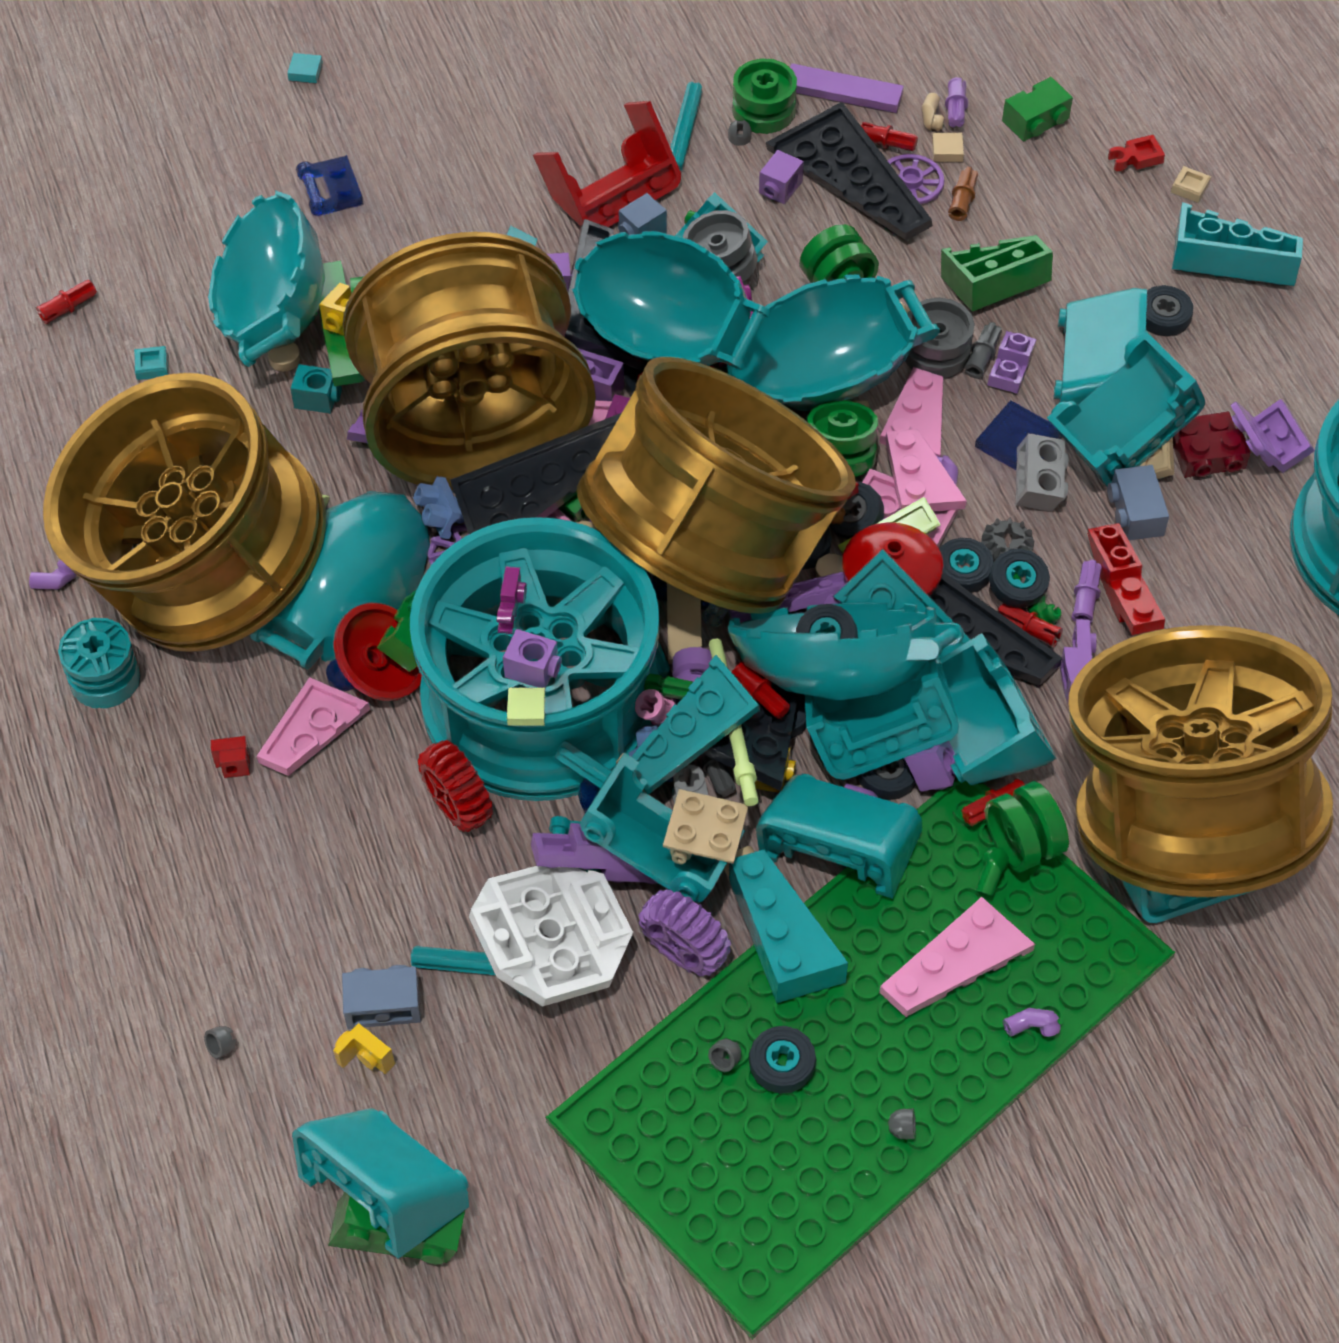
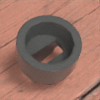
M745 120L733 121L728 129V140L737 146L748 144L752 133L750 124ZM737 131H743V134H737Z
M219 1026L205 1032V1046L212 1057H223L235 1048L237 1038L232 1040L230 1033L234 1031L231 1028Z
M728 1038L717 1041L708 1052L711 1064L723 1072L734 1068L742 1056L739 1044ZM727 1054L730 1055L729 1060L725 1058Z
M914 1108L895 1110L890 1115L888 1121L889 1129L896 1138L915 1139L916 1120Z

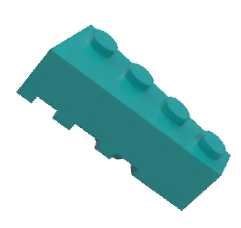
M1182 202L1176 228L1172 269L1295 286L1302 260L1303 238L1268 227L1257 230L1249 225L1248 221L1236 219L1235 222L1218 218L1219 213L1206 210L1205 214L1193 211L1192 205Z
M763 849L736 857L734 864L730 863L729 882L776 1003L846 983L848 962L766 851Z

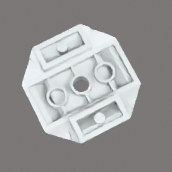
M534 866L488 878L469 914V919L496 977L513 987L520 995L532 999L541 1006L610 987L633 934L604 873L592 870L586 872L579 868Z

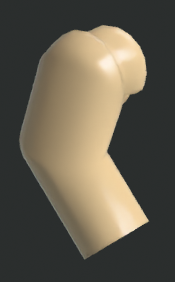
M929 93L922 105L924 125L930 131L932 129L940 131L944 124L943 115L935 114L940 102V97L936 93Z

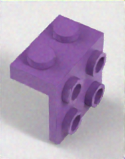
M1282 399L1255 417L1237 401L1231 404L1235 415L1231 417L1233 422L1241 432L1245 431L1249 436V439L1246 440L1247 445L1256 456H1261L1268 467L1274 465L1284 473L1315 451Z

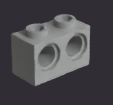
M1028 433L1017 447L1015 505L1052 512L1061 501L1066 499L1068 483L1064 482L1069 456L1065 453V440Z

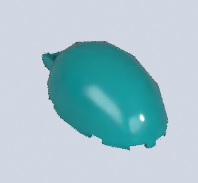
M276 190L275 195L264 198L262 195L256 196L252 200L254 207L242 218L237 215L222 240L226 247L222 257L220 255L216 257L211 274L208 300L210 311L214 313L215 320H213V323L226 338L239 344L238 353L240 360L247 367L255 364L256 359L268 351L290 345L300 336L317 316L325 283V273L316 231L295 200L290 195Z
M644 231L642 234L631 235L626 232H620L595 242L597 246L584 259L579 258L576 261L575 270H577L575 287L572 290L580 313L587 318L604 339L631 355L646 361L658 357H676L707 366L720 361L742 370L745 365L742 362L764 318H768L771 310L747 299L740 281L720 257L690 239L657 231Z
M845 275V279H837L830 282L824 279L803 285L766 305L765 307L771 310L768 318H764L742 361L745 363L743 369L740 370L727 365L728 374L764 392L790 410L809 411L823 403L856 398L884 382L903 364L911 348L934 339L938 336L940 330L937 324H932L914 292L915 285L911 280H905L891 286L890 279L877 276V278H860L859 275ZM904 298L920 329L913 326L899 299Z
M369 491L329 508L326 511V527L322 548L309 578L293 600L270 622L250 635L251 639L258 643L262 641L300 662V666L305 669H310L320 656L321 660L325 662L336 660L334 635L338 623L345 614L353 608L366 603H381L398 610L404 598L418 588L424 576V567L430 548L428 527L424 525L422 515L404 494ZM282 636H284V637H286V638H288V639L294 641L295 643H297V644H299V645H301V646H303V647H305V648H307V649H304V648H302V647L296 645L295 643H293V642H291V641H289V640L283 638Z
M888 603L833 604L842 607L852 615L858 628V638L840 639V632L835 630L831 632L829 628L824 629L823 633H797L796 627L800 618L805 613L788 614V607L778 608L769 613H751V620L741 623L740 618H732L729 620L728 633L745 666L785 691L832 700H848L886 694L916 678L928 660L935 659L940 655L943 648L948 645L957 644L964 637L963 628L959 624L936 623L935 608L925 607V612H918L917 605L904 604V610H889ZM808 605L807 611L817 605Z

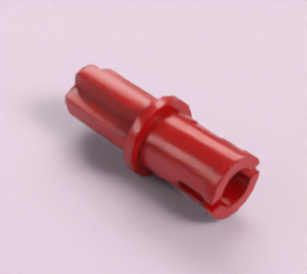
M862 122V125H860L873 143L882 145L884 149H887L889 146L910 151L916 149L918 137L915 134L893 130L891 125L884 127L867 122Z
M85 280L66 292L60 290L58 292L59 295L37 306V313L41 320L48 324L69 311L71 313L74 312V307L95 296L97 290L90 280Z
M1004 603L998 608L997 612L1034 638L1051 647H1055L1058 643L1055 638L1059 640L1061 638L1063 628L1037 617L1038 614L1034 611L1028 613L1020 608L1008 606Z
M741 662L732 670L731 673L753 699L763 705L777 719L783 718L790 710V705L771 688V681L763 679L755 671L745 666L744 662Z
M1016 779L1014 782L996 791L990 789L983 798L962 808L963 820L970 826L986 820L984 811L986 802L1005 793L1013 796L1014 790L1025 785L1024 782Z

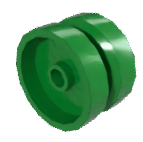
M760 58L748 61L740 66L735 72L733 79L732 114L734 119L737 121L745 120L750 124L752 132L761 134L779 132L789 126L795 118L797 77L794 71L785 63L775 59Z
M841 224L824 229L810 240L802 251L799 267L810 283L824 279L830 282L837 279H845V275L875 278L878 273L879 261L871 249L865 245L854 227Z
M831 401L812 409L807 417V422L818 430L842 454L855 477L863 475L873 468L877 455L878 418L870 408L851 401Z
M1032 781L1015 789L1013 796L1005 793L986 802L984 811L990 836L996 848H1003L1007 852L1009 857L1008 866L1012 870L1021 873L1040 864L1041 858L1049 860L1068 850L1069 836L1064 817L1050 792L1041 783Z

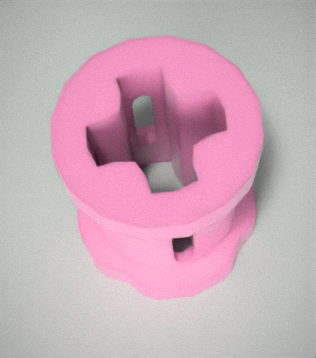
M648 689L643 691L636 699L635 711L639 717L644 720H650L653 725L659 727L667 718L666 714L676 703L664 698L658 691Z

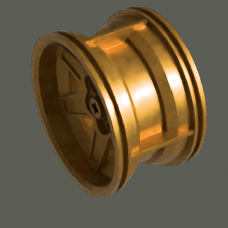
M491 232L446 234L414 243L395 252L378 263L357 284L346 304L343 317V332L348 354L354 367L371 384L363 403V425L368 446L373 456L387 471L416 485L420 483L433 485L437 476L444 477L450 489L453 490L450 482L453 478L588 426L595 408L596 393L588 363L582 353L574 344L564 338L571 316L570 298L562 272L545 252L531 243L504 234Z
M658 357L647 363L636 383L633 395L603 447L580 479L577 486V496L582 509L594 526L622 553L653 575L711 604L739 612L762 614L772 612L781 606L786 595H788L793 587V582L833 518L852 493L856 481L851 467L835 446L807 421L777 400L742 380L707 365L676 357Z
M177 373L144 381L121 392L97 409L77 429L61 451L50 474L44 496L43 520L47 539L58 558L77 576L93 587L138 633L161 647L188 652L215 649L238 641L266 625L293 600L309 578L319 557L325 536L326 511L323 496L315 479L301 462L290 452L286 451L266 428L257 412L239 391L223 380L209 375ZM133 544H139L134 549H132Z
M1215 625L1174 627L1141 634L1111 646L1091 659L1075 677L1070 688L1068 702L1071 731L1076 742L1093 763L1078 793L1076 804L1077 827L1083 847L1089 856L1107 872L1132 885L1163 894L1188 897L1228 896L1251 892L1279 883L1307 867L1323 851L1332 833L1333 797L1329 783L1312 759V755L1326 736L1331 725L1332 687L1323 667L1306 651L1279 637L1245 628Z

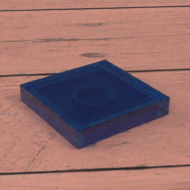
M1010 400L976 439L975 447L1016 470L1017 447L1028 433L1061 439L1062 436L1048 420Z

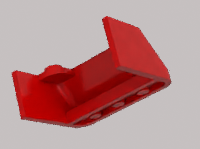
M651 101L628 102L624 104L635 130V133L624 139L621 146V153L626 165L583 189H580L574 177L568 175L559 152H537L533 155L552 199L580 227L584 219L610 227L619 221L620 209L644 194L648 193L654 200H657L678 187L681 181V172Z

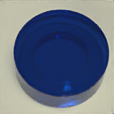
M332 660L326 668L329 685L341 691L354 689L355 687L342 673L337 660Z

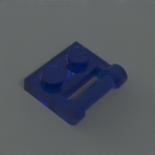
M347 155L313 164L303 161L297 165L296 172L299 179L303 180L310 200L308 206L313 215L320 216L364 205L360 188ZM315 178H323L330 198L325 199L321 197Z

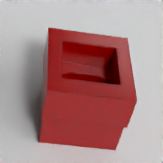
M246 736L210 740L215 767H221L224 778L250 775V752Z

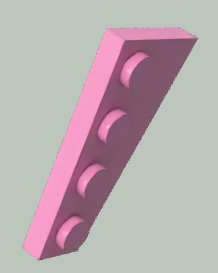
M981 897L880 986V993L907 1017L945 997L947 992L961 985L965 987L976 981L978 976L992 969L995 971L1007 965L1009 960L1019 955L1024 956L1032 952L1035 944Z

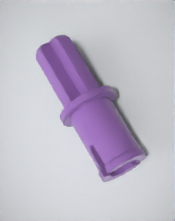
M957 77L948 82V97L945 100L949 125L953 128L955 126H963L965 110L968 107L966 81L962 82V78Z
M1096 560L1084 561L1082 564L1079 583L1074 588V594L1076 595L1074 611L1072 613V620L1076 622V619L1090 620V623L1093 621L1095 602L1101 594L1098 586L1102 566L1096 563Z

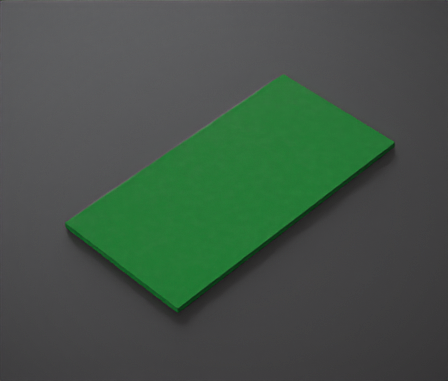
M955 777L952 786L939 790L916 809L921 816L923 830L893 899L876 894L877 883L867 876L865 881L858 879L857 869L846 867L804 902L848 962L846 983L776 1003L753 944L545 1117L546 1123L752 1340L1174 958V950L1064 853L1049 860L1041 858L1040 864L1021 873L1012 870L1007 865L998 881L993 896L976 890L985 866L984 853L988 848L995 847V844L990 836L986 820L970 826L963 820L961 810L963 807L983 798L986 792L990 790L983 782L970 785L967 781L961 783ZM981 897L1035 944L1032 952L1024 956L1019 955L1009 960L1007 965L995 971L992 969L978 976L976 981L965 987L961 985L947 992L945 997L907 1017L880 993V986ZM1027 1008L1050 1010L1059 1017L1057 1021L1061 1026V1030L1058 1034L1047 1037L1041 1034L1040 1027H1030L1014 1036H1009L1003 1026V1020ZM788 1026L798 1029L809 1038L815 1048L816 1066L812 1078L803 1088L792 1093L779 1094L766 1090L757 1083L750 1071L749 1053L752 1044L763 1031L772 1027ZM725 1038L737 1042L741 1048L742 1055L738 1064L727 1072L716 1069L711 1064L708 1056L709 1049L717 1041ZM781 1053L779 1054L778 1065L786 1066L787 1054ZM727 1054L725 1058L729 1060L730 1055ZM914 1108L916 1120L915 1139H899L890 1132L888 1121L890 1115L895 1110Z

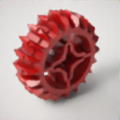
M442 740L425 748V751L419 754V772L427 786V791L430 792L433 801L436 802L439 809L451 821L453 826H457L462 832H469L474 828L477 829L484 825L485 821L491 818L493 808L489 792L479 777L478 771L474 769L471 761L465 757L464 752L460 751L457 745L448 740Z

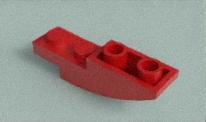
M1116 523L1088 529L1087 534L1094 560L1102 566L1100 579L1119 623L1125 622L1132 635L1164 629L1165 617L1141 575L1142 564L1121 525Z

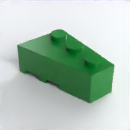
M1037 235L999 240L997 246L980 248L979 243L971 244L970 250L952 252L951 247L941 249V278L973 312L1052 281L1053 251Z
M344 1192L337 1202L328 1246L393 1255L385 1249V1243L390 1240L386 1230L382 1226L375 1229L371 1225L369 1211ZM465 1210L402 1257L421 1259L430 1264L448 1263L458 1249Z

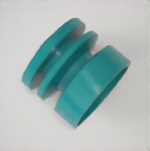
M90 618L80 621L69 628L61 638L58 649L60 661L71 692L80 703L91 708L106 709L120 705L136 691L141 674L128 632L120 623L108 618Z

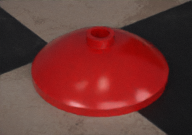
M896 522L878 523L862 529L848 542L842 559V570L846 582L850 581L873 557L884 549L928 596L935 591L940 583L943 571L941 552L932 538L918 528Z
M366 603L350 610L338 623L334 635V652L337 663L346 679L363 694L382 701H394L404 698L421 684L422 675L418 667L409 672L377 648L390 626L396 628L398 621L394 619L397 609L381 603Z

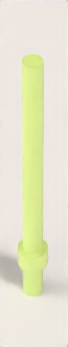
M718 638L710 640L709 648L712 659L717 655L728 668L722 640ZM740 725L729 733L736 764L733 771L737 785L741 786L744 804L746 806H754L758 803L755 787L757 776L754 765L749 761Z

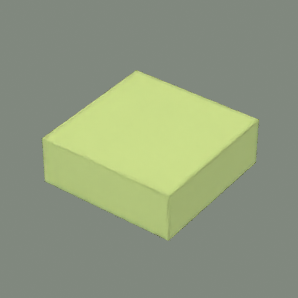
M508 688V726H544L545 688Z

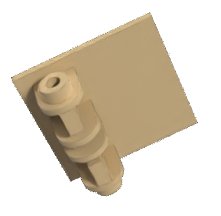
M679 789L663 847L670 849L672 860L677 864L686 863V860H689L692 854L734 864L748 806L734 801Z

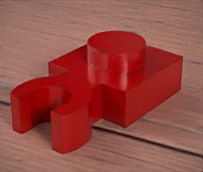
M1152 134L1126 141L1125 148L1120 146L1110 148L1108 160L1117 159L1114 165L1115 171L1125 170L1131 164L1138 170L1164 163L1165 153Z

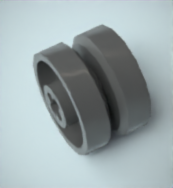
M728 210L713 211L701 215L692 221L684 231L683 238L694 241L720 257L735 276H741L742 282L748 279L756 269L758 258L746 220L738 213Z
M940 297L925 299L921 301V304L932 324H937L940 333L934 339L911 348L905 362L911 369L915 367L943 376V378L952 377L965 368L970 358L975 326L972 314L964 305L952 299ZM909 311L907 315L910 318L913 326H916L917 329H920L912 312Z

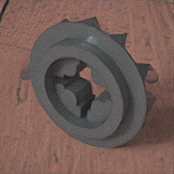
M1011 517L1006 521H1001L997 518L993 524H987L981 538V543L990 550L994 560L1000 554L1010 549L1032 551L1034 547L1032 530L1027 529L1023 521L1020 523L1013 522ZM1007 533H1009L1012 538L1009 547H1006L1004 539Z

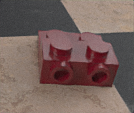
M1229 411L1196 416L1173 436V449L1184 478L1204 477L1209 474L1227 471L1236 472L1247 467L1251 452L1243 432L1235 428Z

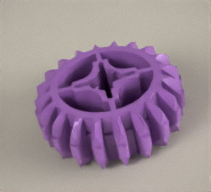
M668 889L665 891L659 890L642 907L643 910L638 916L643 934L650 939V944L654 945L659 950V953L666 956L668 960L674 962L677 966L686 969L688 973L694 972L698 976H710L727 960V956L731 952V942L727 937V932L720 927L721 923L711 916V912H707L702 908L701 904L695 903L691 897H684L680 892H673Z

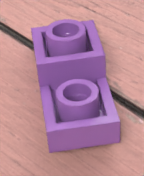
M1006 331L987 385L1018 394L1036 344V339L1021 333Z

